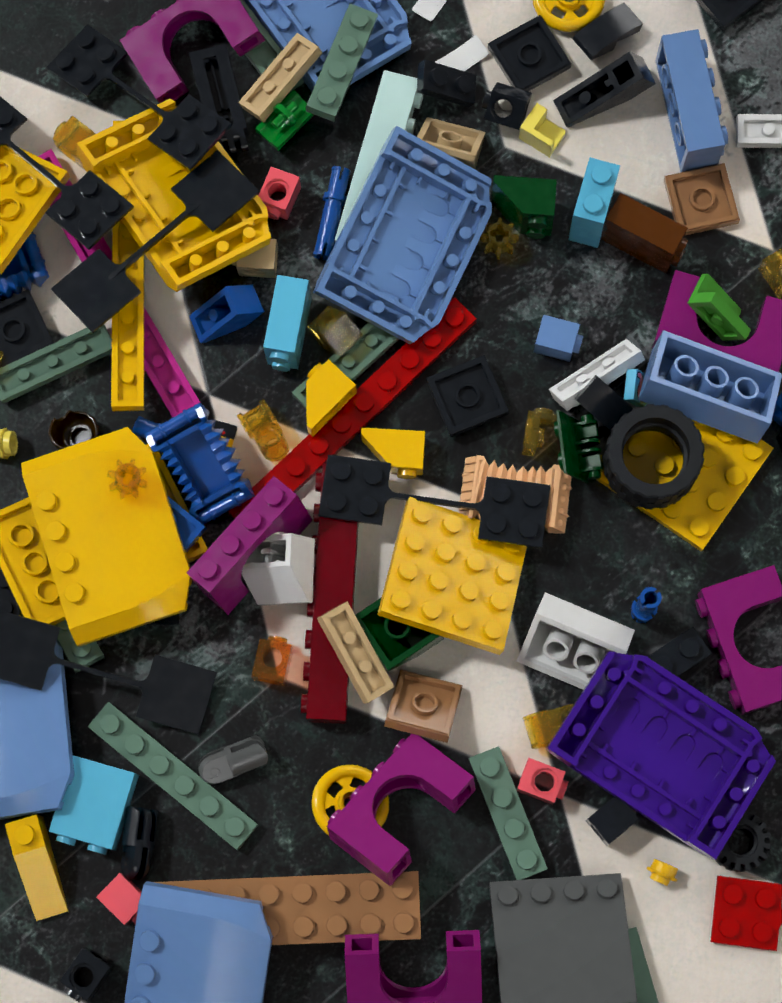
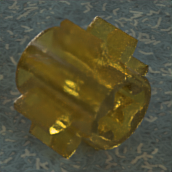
M500 217L498 222L493 225L487 222L485 229L488 233H482L480 237L481 242H487L484 253L487 254L491 251L496 254L497 259H500L501 254L505 252L512 255L514 248L510 243H518L519 235L512 234L514 223L507 225L502 222ZM496 235H502L503 242H496Z
M134 458L130 460V463L125 464L118 459L116 463L118 469L116 471L108 470L107 473L109 478L115 479L109 485V491L117 489L120 492L121 500L124 499L125 494H132L134 498H138V486L142 488L147 487L148 482L140 479V476L146 473V468L141 467L138 469L135 466ZM126 473L132 475V480H130L128 485L123 484V478L126 476Z

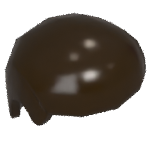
M68 410L60 419L53 418L48 434L53 446L57 450H61L99 437L101 431L96 419L88 413Z

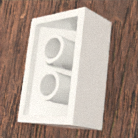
M545 592L517 662L584 690L607 652L627 653L635 630Z

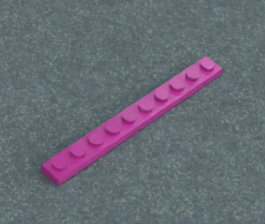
M52 149L38 156L62 168ZM68 180L65 185L72 186V183ZM60 191L50 207L60 199L62 191ZM62 228L81 262L98 249L112 261V251L104 237L88 250ZM144 307V370L173 418L182 413L184 409L187 410L194 407L200 401Z

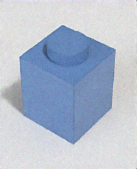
M543 315L534 353L570 362L572 353L579 354L583 335L578 334L580 324Z

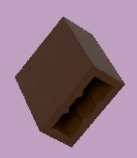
M622 193L619 194L605 219L601 240L665 274L671 265L678 266L689 240L684 238L687 227Z

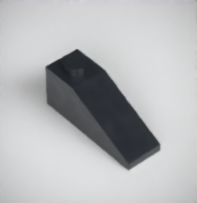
M628 52L553 101L565 126L571 127L631 100L656 83L643 57Z

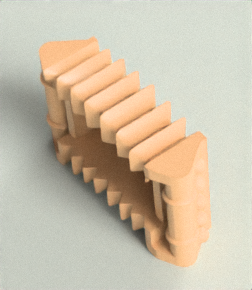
M481 455L465 458V467L462 474L463 484L459 502L479 503L484 497L487 476L550 485L545 529L548 533H565L566 521L569 517L567 513L570 490L572 489V477L564 474L559 465L554 464L546 472L542 466L537 471L534 466L529 471L523 466L517 472L513 464L508 471L504 463L497 467L495 460L489 465L485 457ZM459 508V513L467 515L468 518H478V520H481L478 511Z

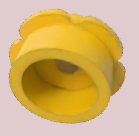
M655 858L651 867L647 866V870L652 872L650 879L668 886L670 880L674 882L678 880L675 878L678 868Z

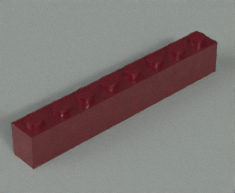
M325 463L322 466V473H316L315 491L321 492V495L326 470ZM314 504L313 523H319L318 535H312V538L315 539L314 554H317L313 575V586H315L314 598L312 603L307 604V617H313L312 630H306L305 649H311L310 662H304L303 681L309 682L308 694H302L301 713L306 714L308 722L347 724L349 676L317 618L347 601L352 610L354 609L359 522L318 517L320 504Z

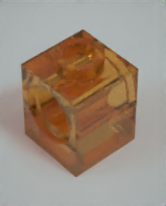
M269 635L268 640L260 638L252 671L253 680L285 687L293 654L292 645L287 644L288 639ZM270 652H278L282 655V661L276 667L265 665V657Z

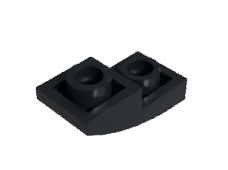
M624 2L590 22L574 35L573 40L588 58L593 60L614 50L618 41L638 33L643 23Z
M597 375L575 397L577 402L610 431L625 413L628 414L633 409Z

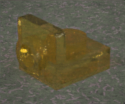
M535 408L534 411H528L522 455L534 456L536 448L543 447L545 429L539 428V426L554 428L557 415L553 414V410Z

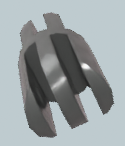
M254 735L207 753L198 764L200 777L209 784H219L267 764L268 754L264 741L261 737Z

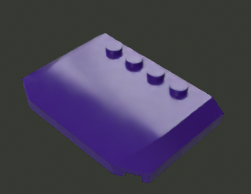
M611 651L606 653L546 748L558 760L712 860H716L776 762L773 755L769 754L762 742L763 738L755 727L647 656L620 654Z

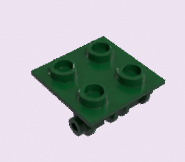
M557 410V421L554 422V431L557 439L560 440L561 452L558 453V463L561 470L564 471V474L584 483H588V477L589 479L601 478V472L604 470L602 455L599 454L601 453V448L584 449V447L600 444V439L595 438L599 437L597 420H594L593 415L581 416V421Z

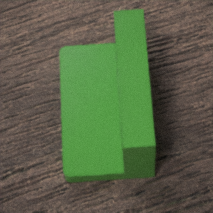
M702 274L688 301V305L722 341L746 340L751 329L739 317L741 313L740 307L709 274Z

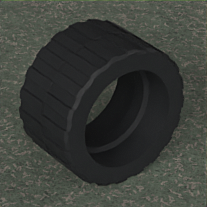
M647 404L644 407L632 409L628 414L625 413L612 428L603 455V471L605 478L608 479L609 486L618 494L619 498L635 507L652 510L653 508H665L672 503L675 504L690 491L703 466V453L705 449L704 443L701 440V433L695 427L694 422L687 418L683 412L678 409H672L667 405ZM642 431H657L672 438L679 446L683 455V465L680 473L672 481L664 484H649L634 477L623 461L624 446L632 435Z

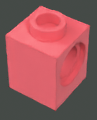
M272 166L270 167L258 195L267 207L268 218L278 220L280 217L288 220L301 190L299 176ZM275 192H283L286 194V196L279 201H275L270 198L271 195Z
M528 758L517 787V792L553 805L556 798L563 799L569 781L563 779L565 771ZM539 774L550 776L553 781L552 789L540 791L535 785V777Z
M119 873L96 898L124 925L129 926L132 922L136 925L138 904L142 891L124 874Z

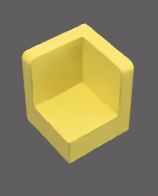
M536 103L520 126L519 139L550 158L565 136V130L546 119L547 109Z

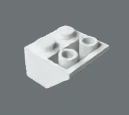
M293 533L273 534L253 551L246 561L241 574L257 605L313 602L314 538Z

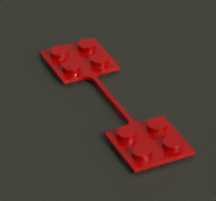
M717 876L710 942L777 951L779 928L782 924V884Z

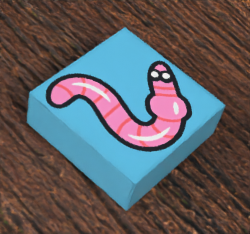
M627 369L624 400L636 407H644L647 403L639 401L638 398L645 373L638 369Z

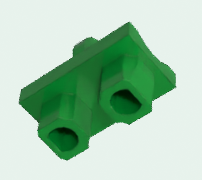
M293 90L281 103H277L273 107L274 111L255 129L259 135L279 151L314 114L306 112L307 102Z

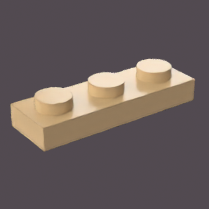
M296 33L238 102L240 106L264 123L274 111L273 107L277 103L282 102L320 57L322 51L319 46Z
M348 601L317 618L363 704L371 702L394 688L392 681Z

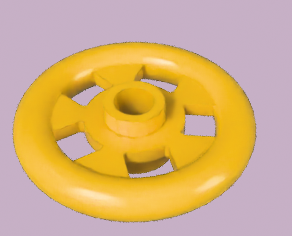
M533 0L537 15H541L549 27L563 32L581 30L600 16L605 4V0H574L572 2L564 0ZM583 5L588 12L578 17L574 12ZM555 7L566 13L563 18H559L551 13Z
M341 765L327 771L319 779L312 794V811L316 822L326 834L329 835L327 826L330 819L326 809L334 806L335 811L338 809L342 810L345 807L344 801L350 799L356 789L350 786L352 779L357 778L367 783L372 775L371 770L359 765ZM336 782L343 789L333 798L327 791ZM388 796L380 803L376 812L375 820L380 827L384 825L388 816Z

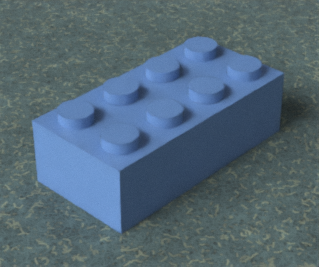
M699 29L662 35L655 60L680 172L717 165L720 157L724 155L725 145L728 144L727 129L725 126L720 125L719 115H721L719 97H714L712 87L715 86L714 73L712 68H707L705 58H708L707 43L705 39L701 40Z
M663 330L651 351L638 400L647 404L667 405L672 409H678L691 420L758 444L771 425L782 374Z

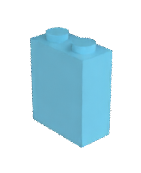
M589 158L573 213L568 240L598 248L615 190L620 165Z
M277 275L263 345L267 364L272 365V368L275 370L288 372L290 368H299L312 300L309 280Z
M73 755L75 775L63 797L62 802H64L62 810L54 812L49 832L57 834L55 841L75 846L76 840L89 843L87 850L106 855L107 849L117 850L125 824L126 808L131 804L139 775Z

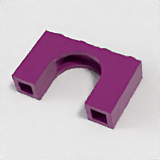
M176 0L168 8L156 11L151 16V19L143 25L135 26L128 30L125 37L120 39L126 52L159 103L168 99L175 101L189 92V89L174 67L170 56L172 40L176 33L186 24L198 20L215 23L221 28L229 43L240 57L265 41L240 0Z
M675 270L653 347L662 331L665 330L779 372L782 362L781 299L766 296L760 310L754 335L748 341L737 346H721L704 336L697 323V313L688 305V301L700 277Z
M273 476L187 571V574L206 597L229 615L249 592L241 581V573L253 551L274 533L300 535L313 519L298 495Z
M772 565L701 589L697 594L699 599L695 600L696 608L701 618L706 617L710 628L706 630V635L710 646L718 650L720 660H717V665L722 678H728L732 690L728 691V695L735 710L739 709L741 715L782 702V665L774 668L754 666L739 654L734 642L735 624L742 614L782 599V584L775 566Z
M411 734L407 739L403 738L397 743L392 756L386 762H381L375 767L370 780L364 786L360 785L354 790L349 803L342 810L338 809L332 814L327 826L331 841L389 886L395 882L412 861L409 849L381 828L375 820L380 803L389 794L397 790L412 788L426 792L455 814L476 790L474 776L419 735Z
M479 930L446 931V967L438 979L421 987L401 986L387 978L380 965L379 934L345 935L347 1003H482Z

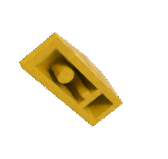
M36 814L6 823L5 827L13 857L36 921L69 912L44 817Z

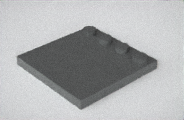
M621 873L489 883L500 1003L638 1002Z

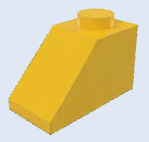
M329 359L323 365L321 363L315 365L307 375L309 378L306 381L307 429L312 437L357 393L356 384Z
M361 428L362 442L380 462L391 463V474H397V477L401 479H415L416 475H423L425 431Z

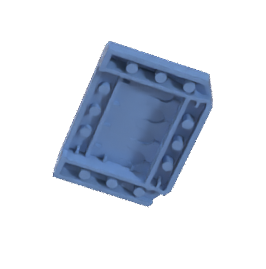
M244 0L281 50L285 48L296 33L319 46L322 54L303 76V80L311 92L314 89L349 4L378 14L377 22L351 84L411 48L412 43L408 33L407 14L397 0Z
M395 126L385 141L316 282L313 293L402 341L412 344L440 323L492 214V202H490L489 197L491 178L404 129Z
M57 640L54 648L55 655L64 660L63 649ZM53 664L48 668L42 690L0 679V820L62 810L64 802H62L68 785H71L75 774L64 665Z
M146 881L143 885L138 904L124 1003H263L273 935L270 926L267 925L262 902Z

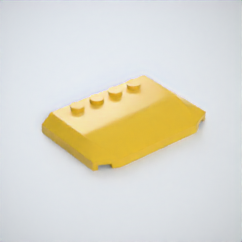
M172 99L157 104L159 108L167 112L177 107L175 106L176 102ZM150 108L78 142L76 149L87 172L91 170L134 206L121 221L140 248L186 210L185 204L171 191V188L215 151L218 150L239 170L220 142L217 141L190 171L148 141L147 138L163 121V117ZM256 195L214 232L199 218L188 217L147 251L145 255L166 285L178 292L269 245L271 234L268 227L267 207L260 197Z
M128 427L21 463L24 483L68 628L76 646L81 647L187 611L189 586H191L192 579L187 574L190 565L155 454Z

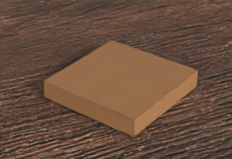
M725 163L664 176V184L674 221L688 228L686 235L739 224L740 218Z
M400 669L384 727L448 743L463 685Z

